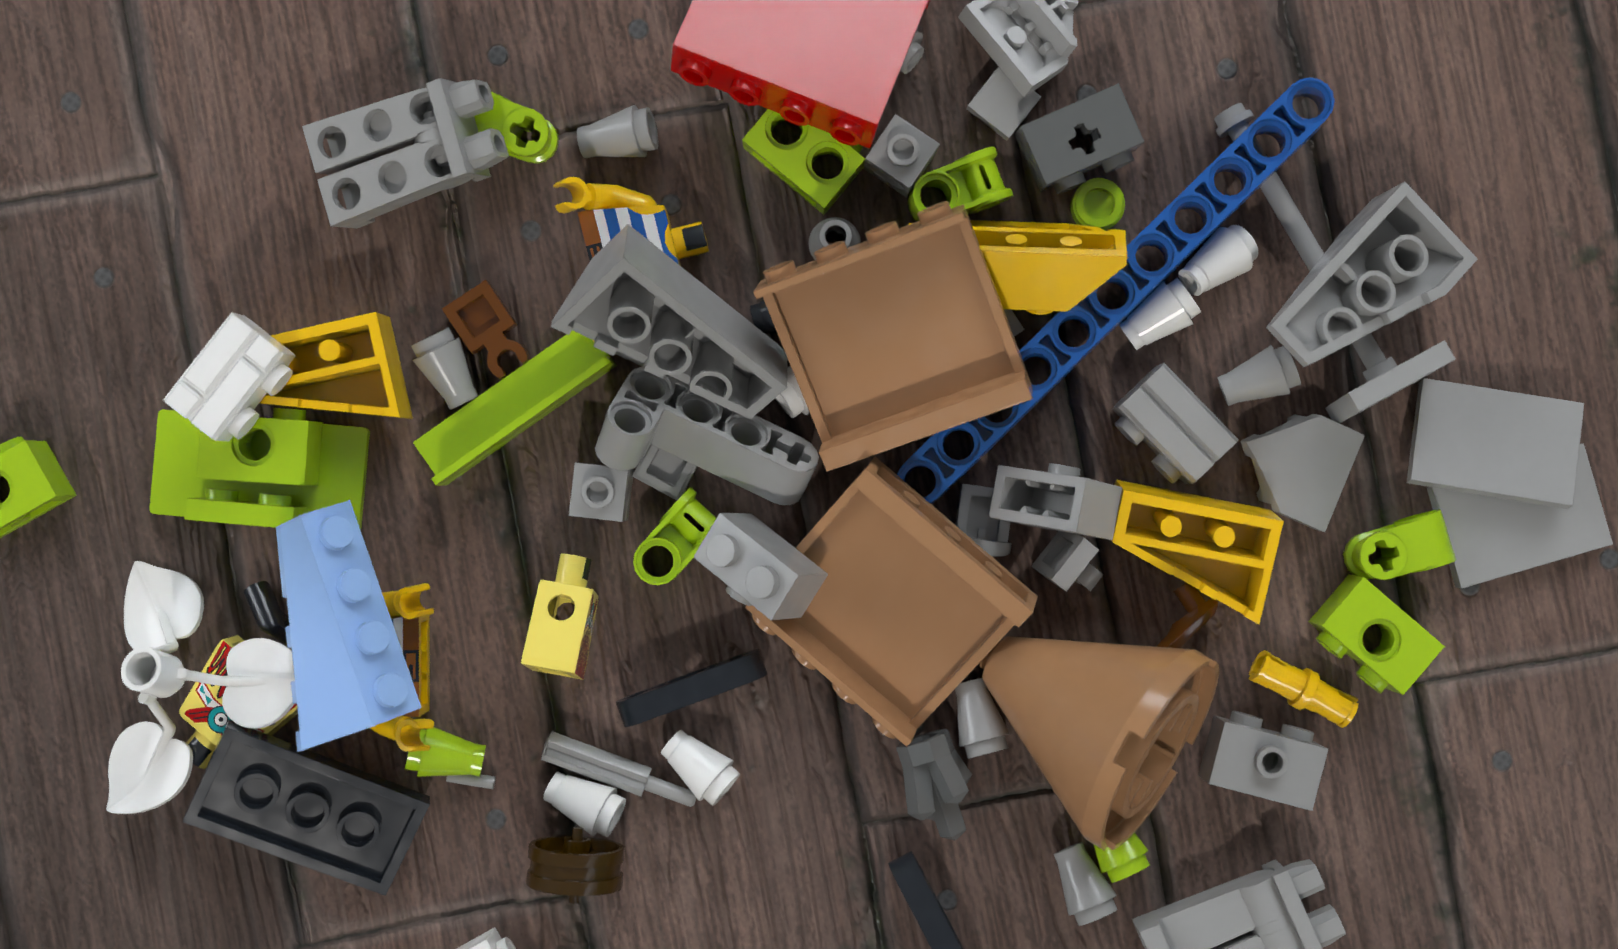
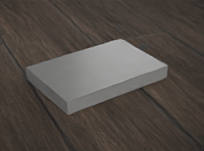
M1423 378L1418 385L1406 483L1568 509L1574 504L1584 403Z
M1580 443L1574 504L1568 509L1426 487L1432 509H1441L1455 553L1456 561L1450 563L1449 567L1456 588H1466L1613 545L1584 443Z

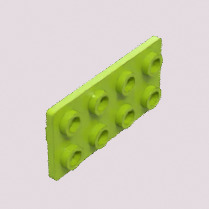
M162 409L158 412L149 507L152 514L184 517V520L276 528L301 514L350 500L361 530L370 438L368 428L322 424L318 485L303 486L199 479L196 477L200 429L175 410ZM260 430L252 438L251 449L257 458L262 459L268 454L271 442L267 433Z

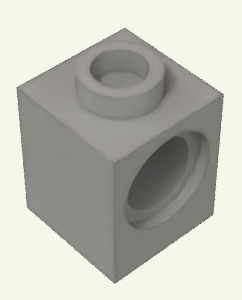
M895 114L865 158L863 169L907 198L915 183L936 155L940 143Z
M575 462L569 516L618 522L628 521L634 469L616 470L606 465Z

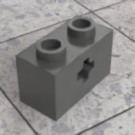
M1119 83L1022 125L1015 135L1040 193L1054 187L1057 195L1085 183L1086 179L1083 174L1100 166L1103 167L1106 174L1128 165L1135 160L1132 152L1136 151L1144 143V139ZM1076 133L1080 139L1088 137L1091 139L1092 145L1088 148L1086 154L1082 148L1072 150L1070 146Z

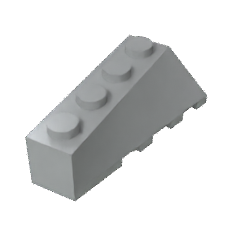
M629 224L591 259L551 322L552 328L567 335L573 330L594 340L593 347L614 356L616 351L644 363V370L655 376L663 378L664 375H669L689 384L690 392L748 419H752L787 388V355L785 350Z

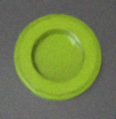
M1090 179L1074 192L1070 203L1071 215L1078 225L1095 226L1107 231L1116 225L1123 216L1125 210L1124 195L1121 189L1108 179Z

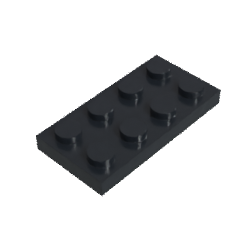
M228 720L182 822L386 896L429 808L430 796L307 749L297 752V745L255 729L245 728Z

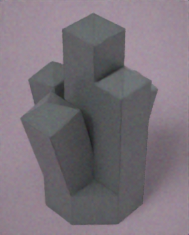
M940 729L914 736L912 742L907 747L902 742L899 743L896 749L903 767L908 815L919 820L929 819L935 821L940 837L957 840L966 831L958 803L962 802L969 791L967 783L972 773L954 749L949 730Z

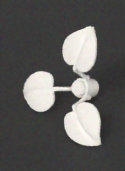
M142 561L134 562L126 588L124 629L128 643L133 648V651L126 656L122 663L121 677L129 689L141 692L138 701L150 708L162 726L154 722H139L127 727L115 741L109 758V798L106 808L108 812L115 814L142 813L164 805L180 793L190 777L193 766L192 749L186 742L173 739L176 727L156 700L157 697L166 698L172 696L181 689L185 681L226 686L222 698V705L226 715L237 725L251 729L265 728L273 725L283 718L294 705L291 682L295 681L292 650L279 642L264 638H253L237 644L229 651L227 656L226 669L228 676L185 669L177 657L170 655V653L178 650L177 639L191 636L199 627L204 611L202 591L197 583L188 576Z

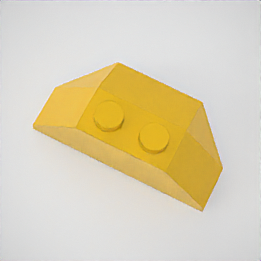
M970 220L1003 309L1026 310L1037 315H1045L1053 311L1068 312L1127 264L1126 230L1108 229L1105 231L1095 226L1070 223Z

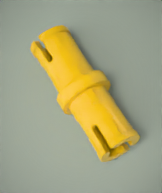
M1266 650L1258 654L1250 668L1249 680L1269 688L1287 698L1288 705L1298 710L1306 708L1327 718V720L1341 728L1346 727L1357 712L1358 698L1320 680L1319 673L1309 668L1301 670L1280 660V658Z

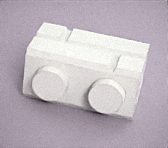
M231 312L163 400L215 441H230L233 436L240 439L250 431L258 420L259 413L254 409L267 393L274 396L287 384L293 374V370L288 366L296 356L244 315Z

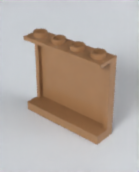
M948 201L935 204L917 213L920 221L901 228L898 227L896 221L877 226L865 233L867 241L847 248L845 241L832 243L814 252L816 260L798 267L795 266L793 260L777 264L763 272L765 279L761 280L753 291L756 299L763 297L822 441L819 454L827 472L1032 399L1030 378L964 204L952 209Z
M875 456L796 546L798 551L828 573V576L801 618L770 620L754 606L746 605L745 608L752 613V618L760 629L767 634L777 635L792 648L795 658L802 665L811 670L817 669L830 680L834 691L847 703L858 704L872 717L874 725L882 734L891 739L897 738L907 747L912 742L916 730L1012 627L1016 625L1019 628L1033 613L1038 596Z

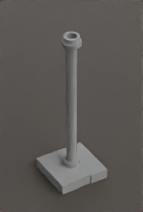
M1237 103L1214 118L1218 126L1216 132L1220 138L1229 135L1234 142L1249 127L1248 123L1255 116L1251 109L1246 110L1242 103ZM1254 137L1253 145L1255 150L1260 155L1267 157L1257 138ZM1275 172L1260 188L1310 272L1324 252L1277 172ZM1369 333L1352 343L1367 369L1362 373L1367 383L1348 392L1325 407L1331 420L1342 423L1423 379L1456 358L1444 340L1397 366L1393 357L1386 359L1372 333Z

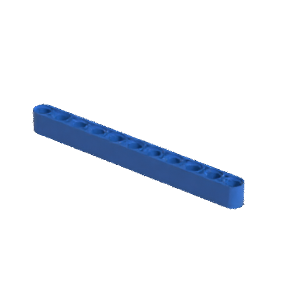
M1311 77L1300 79L1292 84L1127 245L1126 266L1101 285L1113 283L1122 287L1127 298L1124 306L1114 310L1102 306L1097 298V291L1101 287L1099 286L1068 312H1058L1019 351L1023 362L1032 357L1042 358L1047 362L1051 371L1047 381L1039 385H1032L1031 400L1012 406L1011 415L1003 422H990L983 416L933 434L901 466L897 475L907 482L908 475L914 469L919 467L929 468L935 475L936 485L932 493L923 498L930 504L939 500L1320 129L1332 113L1335 102L1333 92L1328 84L1320 79ZM1302 96L1312 99L1318 107V116L1306 119L1297 115L1293 109V99ZM1261 134L1271 135L1279 143V154L1274 157L1260 155L1254 148L1253 138ZM1225 171L1235 174L1241 182V192L1231 196L1222 194L1215 187L1214 176ZM1183 209L1196 211L1203 221L1202 230L1192 234L1184 233L1175 223V214ZM1142 247H1156L1164 255V267L1158 271H1145L1136 261V252ZM1075 320L1084 324L1089 335L1086 343L1079 347H1069L1062 343L1058 335V329L1063 323ZM954 431H965L974 439L973 452L962 460L951 459L944 450L945 439Z

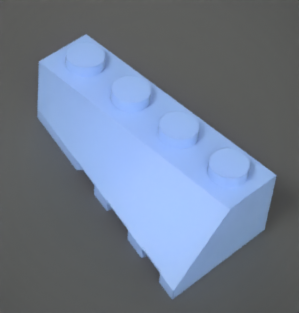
M345 501L301 514L277 526L276 535L282 597L287 598L289 626L285 627L287 648H292L295 681L291 682L293 704H297L300 730L296 731L297 752L376 726L422 708L351 501Z

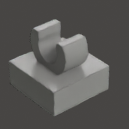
M1058 531L1032 564L1035 570L1066 592L1075 581L1091 591L1103 576L1098 569L1089 563L1099 549L1079 534Z

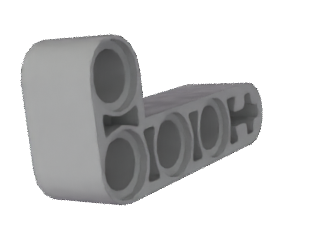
M644 366L634 369L628 375L608 408L595 447L597 457L609 468L630 470L642 461L652 444L779 505H792L802 498L819 460L816 448L804 438L756 415L752 419H748L690 392L689 384L669 375H664L663 378H660L645 371Z

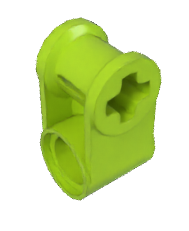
M491 92L494 101L493 109L474 116L478 132L490 128L499 130L504 137L509 156L527 163L539 164L553 157L558 148L559 138L557 130L552 123L534 109L519 105ZM535 129L540 133V138L537 142L528 141L526 144L521 140L523 131L532 132Z
M995 146L978 150L949 165L922 175L915 183L908 197V209L912 217L916 221H920L917 213L926 209L920 197L921 190L926 187H936L943 191L951 209L964 204L967 214L989 209L1013 198L1014 195L1011 188H1005L994 158L998 154Z
M691 487L665 513L659 521L660 524L639 545L634 554L633 564L635 572L641 580L648 584L662 585L675 579L694 559L695 553L716 520V517L695 498L697 492ZM686 513L691 515L704 527V531L698 530L684 515ZM654 546L667 548L673 556V567L665 576H653L645 568V554Z
M1441 509L1408 516L1394 521V524L1360 533L1349 540L1343 553L1344 563L1349 572L1366 579L1378 580L1392 579L1408 573L1426 571L1456 561ZM1376 548H1379L1382 557L1374 560V564H1370L1368 555L1373 554Z

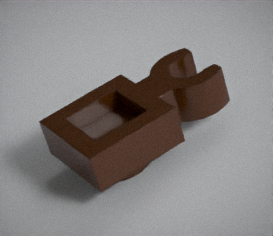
M484 280L442 308L471 353L476 354L486 347L488 350L487 364L490 371L496 377L504 379L508 376L500 364L501 357L505 352H515L523 364L530 360L527 349L522 344L509 340L506 333L518 326V324L489 281Z

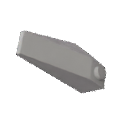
M1404 181L1373 198L1338 235L1266 328L1305 367L1446 295L1478 258Z

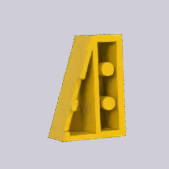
M373 312L271 335V337L293 352L296 357L288 366L293 370V374L287 384L274 396L267 393L259 404L413 419L389 316Z
M1121 480L1115 481L1116 486L1122 487L1113 540H1111L1114 544L1162 571L1176 576L1199 589L1203 594L1224 603L1243 614L1244 617L1260 624L1284 523L1279 516L1271 509Z

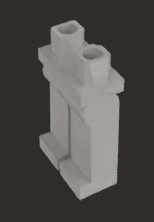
M439 78L426 83L427 88L404 93L302 126L315 173L328 175L317 179L330 226L358 229L375 222V217L439 191L457 187L471 179L478 182L491 177L489 168L508 158L509 154L504 137L499 130L490 128L478 132L474 116L492 110L494 105L488 83L476 79L454 82ZM324 138L328 141L332 158L324 150ZM338 189L342 190L347 209L338 200Z
M1276 859L1261 865L1263 870L1246 874L1131 919L1144 949H1322L1346 935V931L1338 914L1330 904L1306 913L1301 899L1325 889L1321 875L1316 865L1310 859L1294 862L1284 867Z

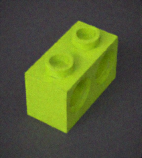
M767 109L742 139L744 149L820 213L825 215L864 168L865 158L859 154L863 147L859 144L855 146L843 144L834 139L830 133L810 125L799 126L802 130V135L795 143L790 145L780 144L773 138L772 131L778 123L786 120L782 118L780 113ZM825 154L833 155L840 160L843 169L835 178L823 179L813 171L812 165L816 158Z

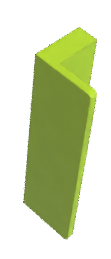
M572 330L569 335L566 334L459 409L413 442L434 472L435 476L431 480L435 486L448 485L616 367L617 365L608 353L593 347L594 342L592 339Z

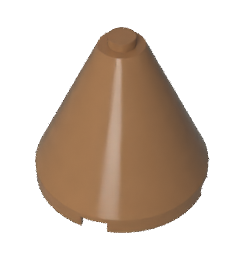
M1007 636L1001 642H998L980 662V668L984 669L982 675L983 682L1086 840L1104 851L1107 847L1115 850L1128 840L1149 816L1178 773L1172 769V766L1185 742L1191 745L1194 744L1208 714L1219 678L1218 663L1195 649Z

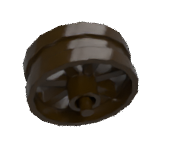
M573 827L572 836H554L532 840L528 848L530 868L527 871L526 885L543 893L569 896L568 903L578 904L579 896H598L620 891L623 886L621 864L624 861L625 846L608 839L583 837L582 827Z

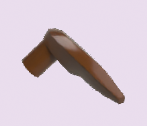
M1188 583L1173 591L1188 614L1172 624L1167 636L1156 647L1181 648L1215 615L1219 601L1212 598L1205 601L1197 588Z

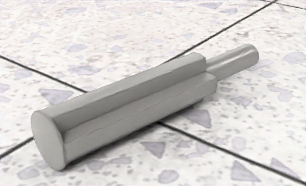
M554 731L550 733L544 744L541 761L549 762L638 796H642L643 791L646 790L689 807L694 806L697 798L691 790L651 776L652 768Z

